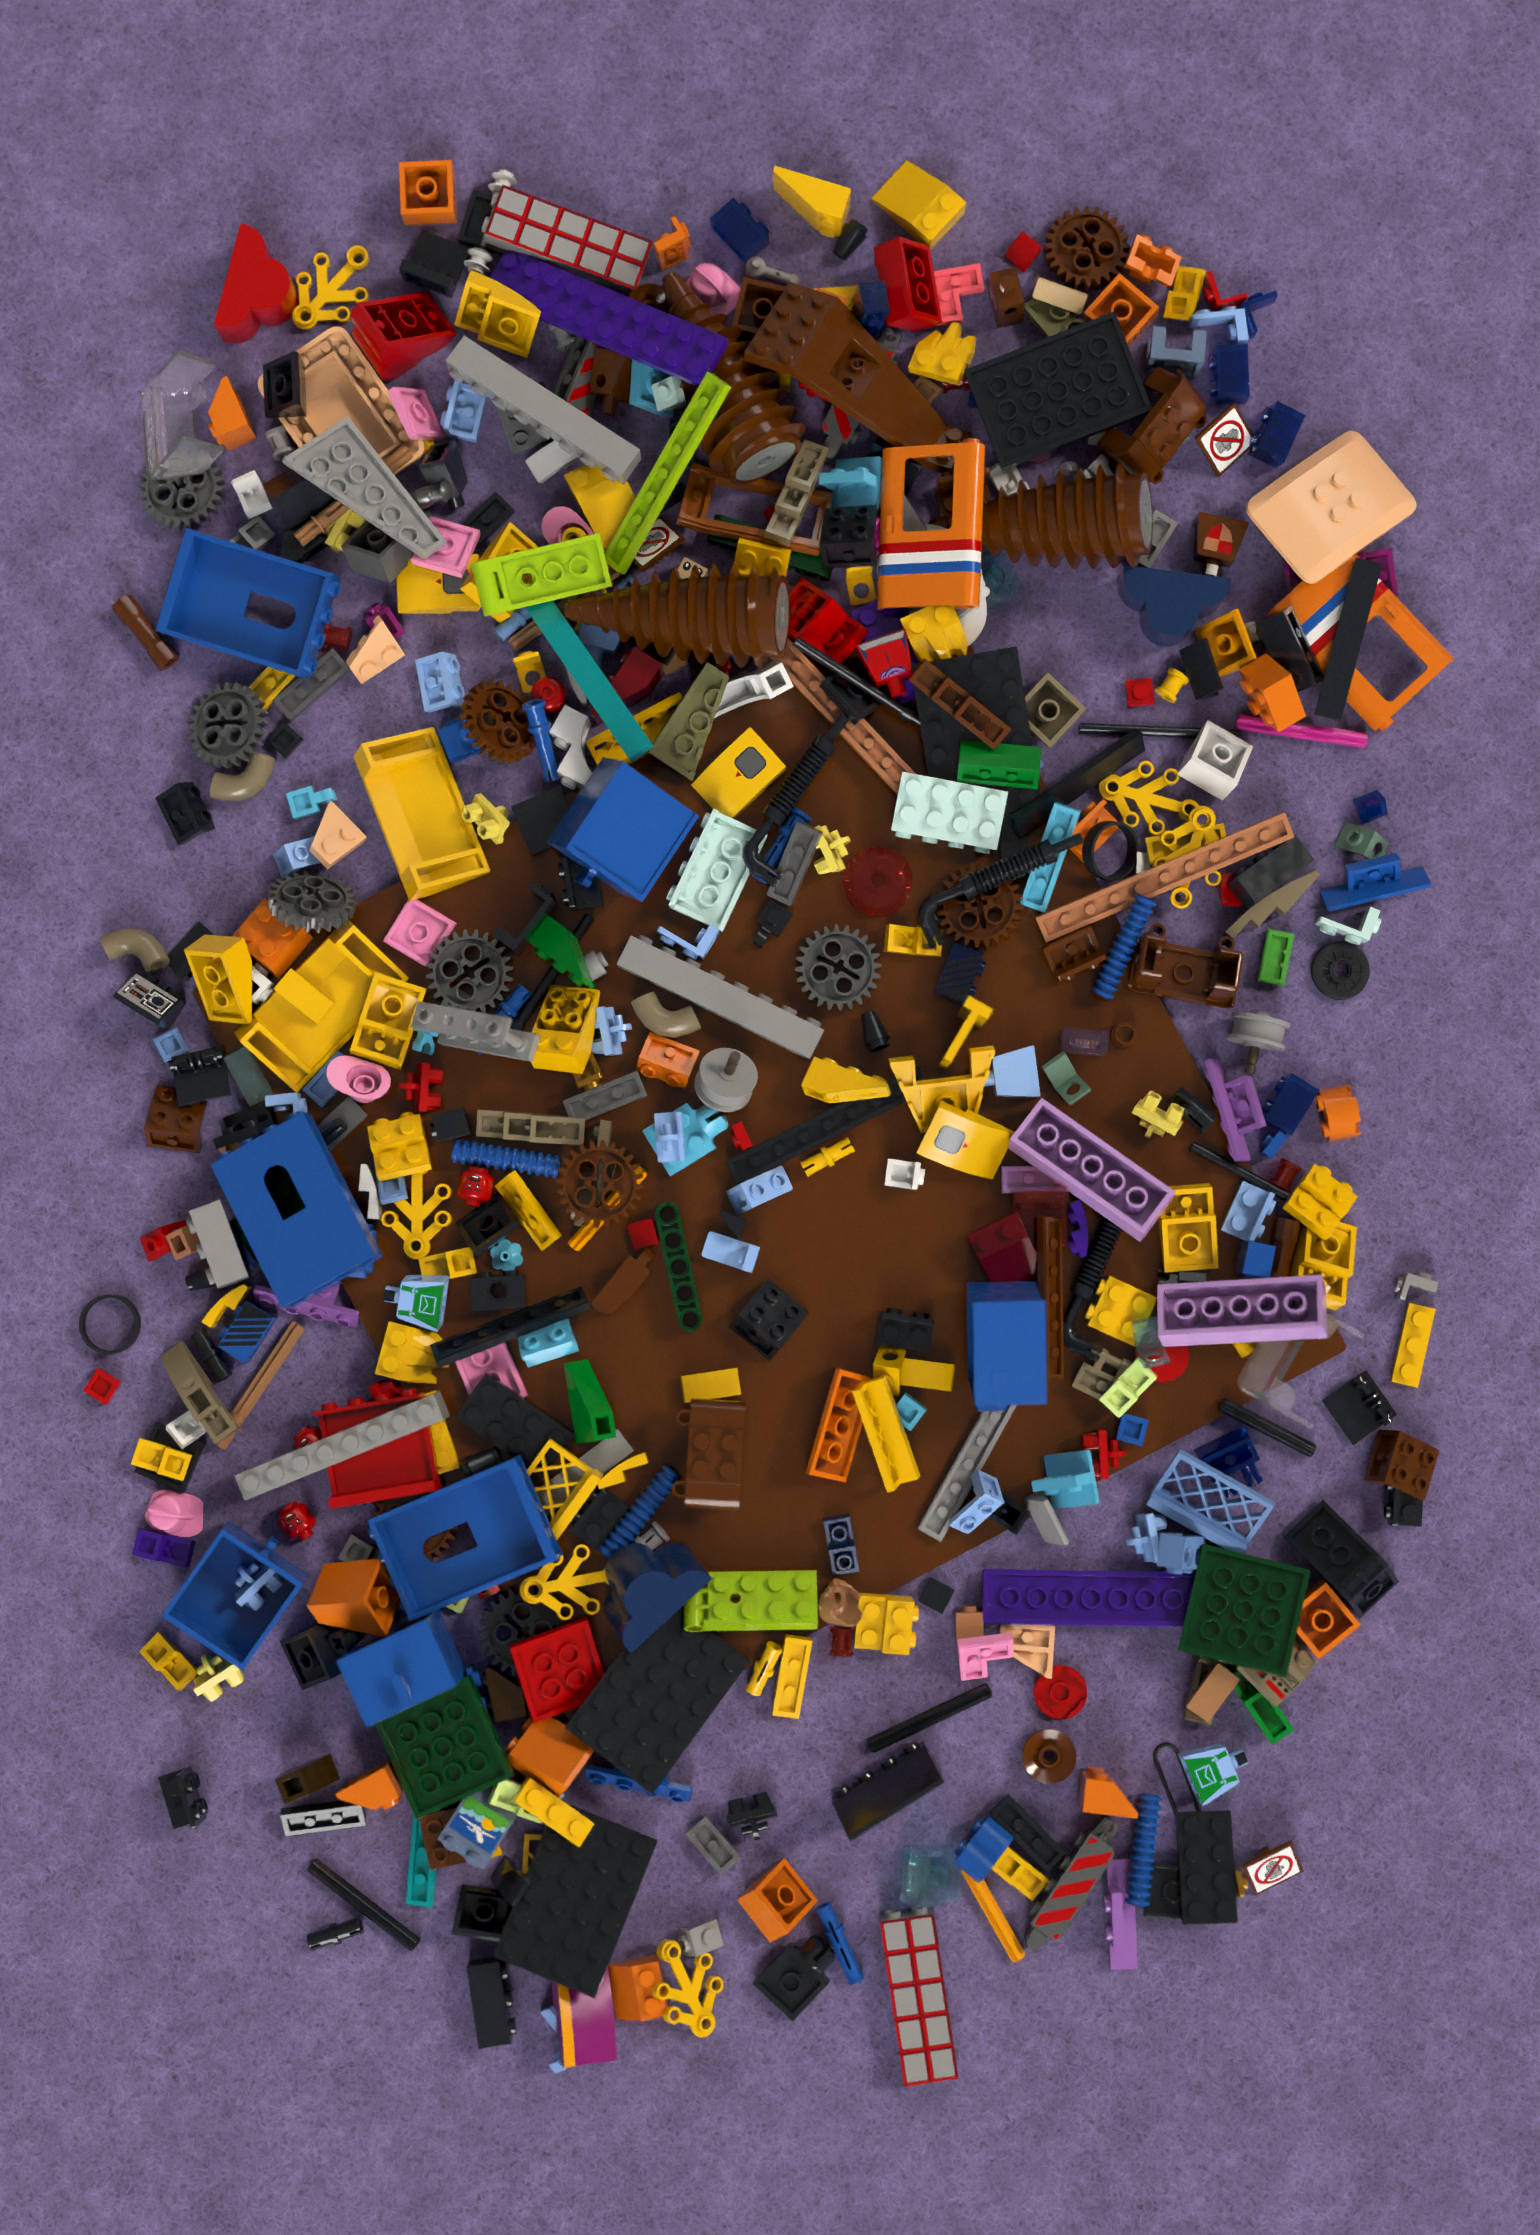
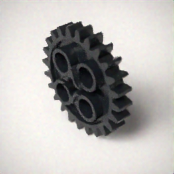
M520 1586L517 1594H514L513 1590L508 1588L509 1596L505 1597L502 1593H498L500 1600L498 1603L493 1600L489 1601L493 1609L483 1610L488 1619L479 1620V1624L485 1626L486 1629L478 1631V1635L486 1637V1639L480 1642V1646H489L484 1653L485 1656L494 1655L492 1665L501 1661V1671L510 1666L512 1675L516 1673V1669L508 1645L525 1640L527 1637L524 1634L517 1636V1628L504 1618L505 1614H509L521 1627L527 1625V1631L532 1637L536 1636L534 1628L539 1623H546L549 1626V1630L563 1626L559 1625V1622L563 1620H560L556 1612L542 1602L536 1604L525 1602L520 1595ZM530 1587L528 1592L534 1596V1588ZM517 1606H528L530 1609L529 1614L525 1618L516 1617L514 1610ZM507 1625L510 1627L511 1633L507 1638L497 1637L495 1633L499 1626Z

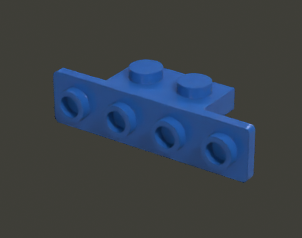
M1397 853L1345 865V885L1321 890L1320 897L1326 910L1334 911L1429 888L1431 881L1422 866L1400 871V858Z
M587 1765L585 1779L595 1785H615L616 1788L623 1791L638 1790L650 1797L661 1795L669 1797L671 1801L678 1803L691 1800L693 1787L667 1782L668 1774L653 1795H651L615 1766L614 1770L594 1765Z

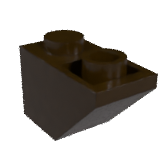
M492 1664L487 1665L485 1673H482V1682L484 1689H489L490 1700H487L489 1716H494L495 1722L527 1716L529 1710L520 1682Z
M330 1753L281 1773L275 1779V1782L286 1805L339 1780L340 1776Z

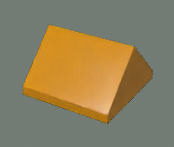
M1234 609L1195 630L1198 641L1207 638L1220 677L1236 672L1257 659L1239 609Z

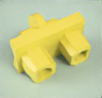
M349 509L325 529V534L328 535L325 543L336 553L339 550L343 551L341 545L350 537L348 534L351 528L358 529L366 519Z
M481 793L475 794L472 804L464 806L461 815L466 823L475 822L478 825L477 832L483 840L490 838L496 845L503 843V834L510 824L507 820L508 810L504 806L495 808Z
M826 825L814 827L823 832L816 850L820 848L824 857L814 862L818 874L822 875L845 870L846 867L841 857L848 855L845 845L851 842L849 836L841 838L838 830L829 833Z
M1149 1091L1143 1099L1139 1100L1132 1113L1142 1118L1139 1125L1148 1129L1145 1137L1150 1139L1153 1132L1163 1137L1165 1132L1175 1136L1184 1122L1181 1120L1184 1108L1176 1103H1171L1167 1112L1158 1108L1162 1097L1153 1091Z
M204 1654L201 1656L203 1665L196 1669L199 1676L194 1678L196 1687L193 1690L198 1696L203 1694L212 1702L223 1693V1689L218 1684L219 1682L226 1679L231 1687H235L244 1681V1675L239 1668L226 1659L223 1660L220 1655L211 1658L208 1654Z

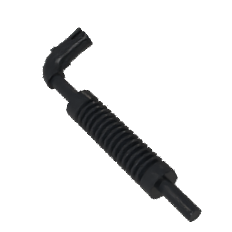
M842 714L839 715L824 737L820 735L815 737L811 743L812 746H809L805 754L802 755L803 759L800 758V763L797 762V767L793 768L794 771L790 772L791 775H788V779H785V783H782V787H779V792L776 791V796L772 797L773 800H770V804H767L761 812L765 817L764 821L751 839L745 841L742 848V858L745 865L750 869L749 873L752 875L756 874L772 887L777 884L776 879L780 880L783 873L764 861V857L758 854V846L774 824L779 827L782 825L786 815H789V811H792V807L796 806L795 803H798V799H801V795H804V791L810 786L809 782H813L812 778H816L815 774H819L818 770H822L821 766L825 765L824 762H827L828 758L836 750L832 743L849 721Z
M1077 833L1052 845L1049 839L1038 843V847L1033 845V849L1029 847L1028 850L1019 851V855L1015 853L1014 857L1010 855L1009 859L1007 857L1004 861L1001 859L1000 863L995 862V865L992 863L990 867L987 865L986 869L981 868V871L976 870V873L972 872L971 875L967 874L960 877L959 881L961 884L935 896L931 894L925 898L919 906V922L917 925L919 928L921 927L929 949L936 948L933 936H935L939 946L945 943L935 921L938 919L935 911L938 909L937 906L964 894L969 900L978 896V892L983 894V890L988 892V889L992 890V887L997 888V884L1001 886L1002 882L1006 884L1007 880L1011 881V878L1015 880L1016 876L1020 878L1021 874L1023 876L1026 872L1029 874L1030 870L1035 871V868L1040 869V866L1044 867L1045 864H1052L1058 861L1056 854L1083 843L1081 834Z
M1104 1216V1220L1100 1221L1102 1224L1098 1226L1100 1229L1096 1230L1098 1234H1095V1239H1092L1094 1243L1090 1244L1092 1248H1088L1089 1253H1087V1257H1084L1085 1262H1082L1083 1266L1079 1268L1081 1270L1078 1271L1079 1276L1075 1277L1077 1281H1074L1070 1288V1292L1074 1293L1075 1296L1063 1320L1064 1346L1069 1349L1070 1353L1080 1354L1094 1362H1097L1100 1356L1090 1351L1094 1350L1102 1354L1103 1346L1081 1338L1082 1335L1075 1332L1073 1324L1085 1298L1092 1301L1096 1292L1094 1288L1098 1287L1096 1283H1100L1101 1274H1104L1102 1269H1106L1107 1260H1110L1109 1255H1112L1111 1251L1115 1249L1113 1246L1117 1245L1115 1241H1118V1236H1121L1119 1232L1123 1231Z

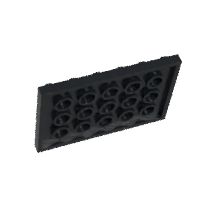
M1115 311L964 370L966 380L1001 471L1148 415L1152 410Z
M1017 646L930 661L936 668L1011 728L1001 741V744L1033 746ZM920 663L911 665V673L914 672V670L918 667ZM914 685L928 776L957 782L961 741H984ZM966 783L1008 791L1004 813L1018 811L1040 795L1039 783L1038 789Z
M680 1608L632 1653L626 1647L622 1649L564 1728L653 1795L750 1660L712 1631H685L684 1609Z
M568 1804L592 1821L594 1825L580 1847L568 1841L549 1826H546L526 1874L530 1881V1886L516 1907L513 1906L493 1957L595 1999L658 1840Z

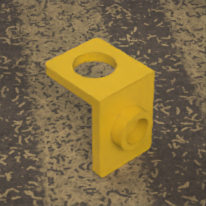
M872 566L850 567L846 569L845 579L852 606L870 603L877 599L872 578ZM859 583L866 584L869 587V594L865 598H858L854 594V587Z
M527 651L513 658L523 693H531L533 686L526 683V674L529 671H537L541 678L546 677L539 652Z
M881 1345L873 1363V1379L886 1376L892 1394L899 1396L900 1369L906 1355V1349ZM888 1353H893L897 1355L898 1358L892 1361L885 1360L883 1356Z

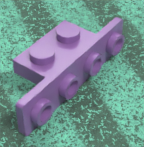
M1214 1058L1204 1060L1206 1066L1205 1075L1211 1082L1214 1092L1212 1095L1213 1101L1218 1107L1221 1116L1220 1125L1226 1133L1229 1142V1154L1235 1162H1247L1251 1158L1244 1134L1267 1126L1252 1076L1245 1075L1227 1082L1221 1060Z
M340 1281L291 1309L281 1308L272 1289L255 1285L253 1290L254 1302L262 1307H274L285 1310L290 1314L310 1316L317 1321L326 1320L334 1322L341 1327L358 1328L359 1311L335 1305L341 1289Z
M1131 1858L1112 1859L1106 1868L1107 1896H1104L1103 1903L1104 1911L1108 1913V1923H1105L1104 1931L1105 1939L1109 1940V1960L1112 1970L1137 1969L1136 1908L1135 1905L1125 1902V1898H1128L1126 1889H1129L1130 1886L1127 1884V1881L1131 1878V1876H1128V1872L1132 1870L1129 1867V1864L1133 1861Z

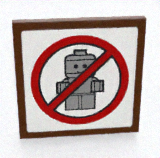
M1232 402L1195 437V440L1216 476L1220 477L1253 446L1255 437L1237 405Z
M660 515L657 517L632 562L644 572L653 564H659L658 561L664 556L668 557L669 552L685 541V538Z
M1291 1840L1269 1850L1268 1846L1257 1850L1259 1856L1242 1864L1255 1896L1304 1872Z

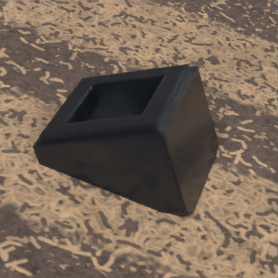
M723 1210L720 1214L740 1240L747 1223L746 1219Z

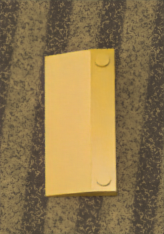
M434 727L374 740L360 745L353 757L409 901L437 894L490 872L472 822L466 823L461 817L465 805Z
M348 920V924L341 923V928H336L295 970L307 982L335 1003L318 1024L277 991H274L252 1014V1022L242 1024L234 1032L238 1040L295 1092H298L356 1033L375 972L404 982L409 979L350 920Z

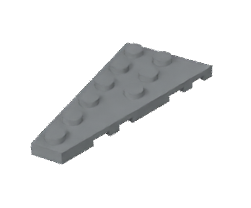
M348 416L283 458V463L424 560L446 546L447 541Z

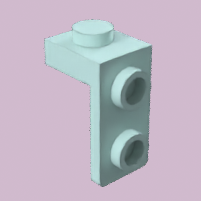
M671 376L651 385L658 411L686 408L687 402L684 391L680 388V379Z
M1373 907L1366 909L1358 930L1321 916L1316 919L1315 925L1321 926L1320 931L1333 936L1339 933L1346 936L1345 941L1360 945L1361 942L1366 943L1369 941L1372 933H1377L1381 924V919L1378 918L1380 910Z

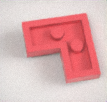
M980 263L934 271L943 322L938 324L937 327L950 325L952 322H963L959 297L984 292L985 288Z

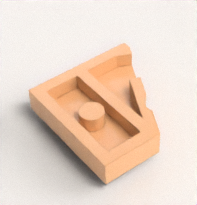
M379 615L373 620L375 626L368 636H362L358 642V647L352 651L346 660V663L361 685L405 656Z
M330 801L309 851L328 870L360 846L367 836Z
M1001 1625L1000 1634L1011 1632L1014 1658L1046 1678L1052 1679L1055 1626Z

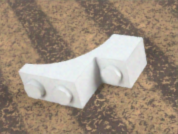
M773 660L763 669L759 668L753 672L743 670L730 677L714 718L753 701L772 699L794 687L782 662Z
M564 705L549 731L554 740L553 744L562 750H568L557 769V773L561 779L560 782L564 786L572 790L576 787L582 790L592 775L585 759V741L591 723L588 716Z

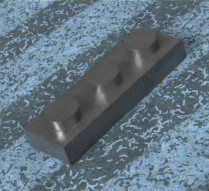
M332 648L317 661L316 671L311 675L310 680L302 677L297 678L275 697L273 701L292 722L349 673L351 669Z
M801 821L796 822L777 868L783 875L780 880L776 879L777 884L774 887L770 885L767 896L789 906L794 904L823 834L822 831Z
M635 1071L563 1101L568 1116L585 1118V1121L644 1098L647 1096L638 1071Z

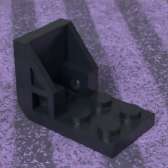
M1324 1500L1317 1504L1284 1536L1323 1576L1330 1587L1359 1618L1363 1617L1399 1582L1387 1562Z

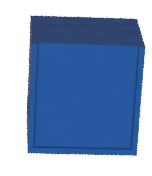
M603 757L547 843L583 867L581 874L577 875L574 880L580 885L589 888L592 883L591 880L596 876L620 894L643 902L699 815L681 804L624 761Z
M1037 1281L966 1283L968 1385L974 1406H977V1411L1007 1410V1405L1047 1404L1046 1300L1041 1298L1037 1289Z
M228 1520L161 1616L243 1671L304 1584L307 1573L273 1551L279 1542L276 1538L270 1536L266 1544H263ZM253 1563H256L260 1569L265 1564L277 1572L283 1579V1585L274 1593L265 1585L258 1590L265 1598V1602L257 1611L252 1610L245 1604L241 1607L235 1601L237 1598L234 1594L241 1588L234 1582L240 1576L237 1571L240 1565L248 1569Z
M440 1609L387 1634V1636L380 1637L359 1648L354 1646L337 1660V1664L366 1727L456 1686L467 1673L466 1666Z

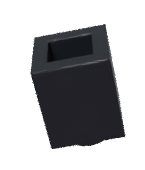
M465 1108L432 1116L433 1123H429L433 1139L438 1138L440 1143L473 1135Z

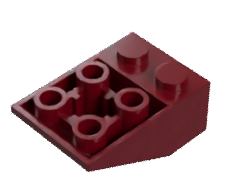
M634 647L631 652L627 651L623 655L619 663L622 667L617 674L612 673L608 681L626 707L630 708L650 697L664 675L662 663ZM591 705V715L594 724L598 726L603 723V720Z

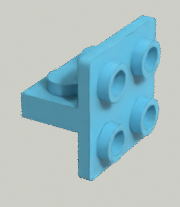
M876 456L838 459L835 463V469H831L830 473H820L819 484L832 490L834 493L831 507L877 505L878 509L882 458Z
M569 1318L517 1338L521 1358L526 1362L527 1367L579 1351Z
M1090 1450L1044 1456L1047 1477L1031 1481L1033 1492L1044 1491L1045 1495H1050L1053 1509L1099 1503Z

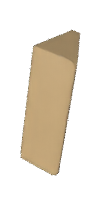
M1039 276L1034 278L1033 298L1077 314L1082 313L1088 297L1086 293Z

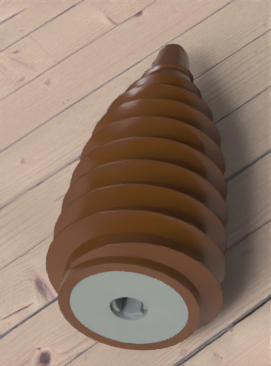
M676 272L665 275L662 279V287L665 293V300L668 303V314L724 336L729 341L712 373L731 386V389L701 440L702 451L710 455L709 467L717 473L727 474L730 482L733 484H747L773 474L788 464L801 449L800 439L804 435L806 427L801 423L791 424L797 414V409L790 405L782 406L787 399V392L783 389H773L777 382V376L774 373H762L765 367L745 361L744 352L750 341L738 342L743 333L740 327L726 328L724 325L728 320V316L726 314L714 315L709 310L711 304L703 303L697 297L696 292L692 291L684 279L677 275ZM681 380L680 388L684 391L687 408L698 387Z
M1121 462L1118 463L1115 475L1106 476L1101 464H1099L1095 477L1086 478L1082 468L1079 467L1075 480L1067 481L1063 472L1059 470L1056 482L1047 485L1042 474H1040L1034 488L1027 489L1023 480L1020 479L1017 492L1007 495L1001 486L998 498L988 502L985 498L983 499L982 546L988 547L993 557H998L1002 550H1005L1013 563H1018L1022 554L1025 553L1030 564L1036 567L1041 562L1043 555H1045L1050 566L1057 568L1064 556L1073 569L1078 568L1083 557H1086L1092 569H1096L1102 557H1106L1110 567L1114 569L1119 565L1122 556H1126L1131 567H1136L1141 555H1148L1151 550L1153 509L1147 474L1145 472L1126 474ZM952 513L935 517L934 520L929 521V524L949 529L952 526Z
M734 563L729 575L721 576L717 565L713 564L709 576L701 577L698 567L694 565L690 576L681 579L678 569L674 567L669 580L661 581L655 570L650 583L641 585L635 576L632 587L619 590L618 586L615 585V589L612 592L597 593L594 596L571 599L570 602L565 603V617L570 618L571 621L600 627L605 633L610 631L616 632L624 643H627L631 637H634L642 651H647L653 642L661 657L667 656L671 648L674 647L675 653L681 661L688 659L693 650L696 659L701 664L706 663L711 653H713L720 666L726 665L730 656L733 655L736 664L743 668L748 663L750 657L753 656L757 667L763 669L770 657L782 658L786 650L790 620L789 589L786 577L778 574L776 566L773 567L770 575H760L756 563H753L748 575H740L736 563Z

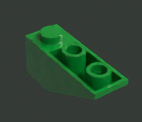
M547 915L528 939L536 947L533 952L544 961L548 958L553 960L550 965L563 974L565 971H568L570 973L568 978L581 987L584 983L593 989L595 986L577 938Z
M588 1359L563 1363L576 1444L616 1438L612 1409Z

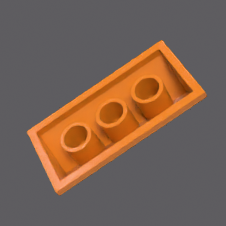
M835 1367L805 1470L806 1474L846 1483L863 1424L852 1391L862 1381L873 1379L872 1377Z

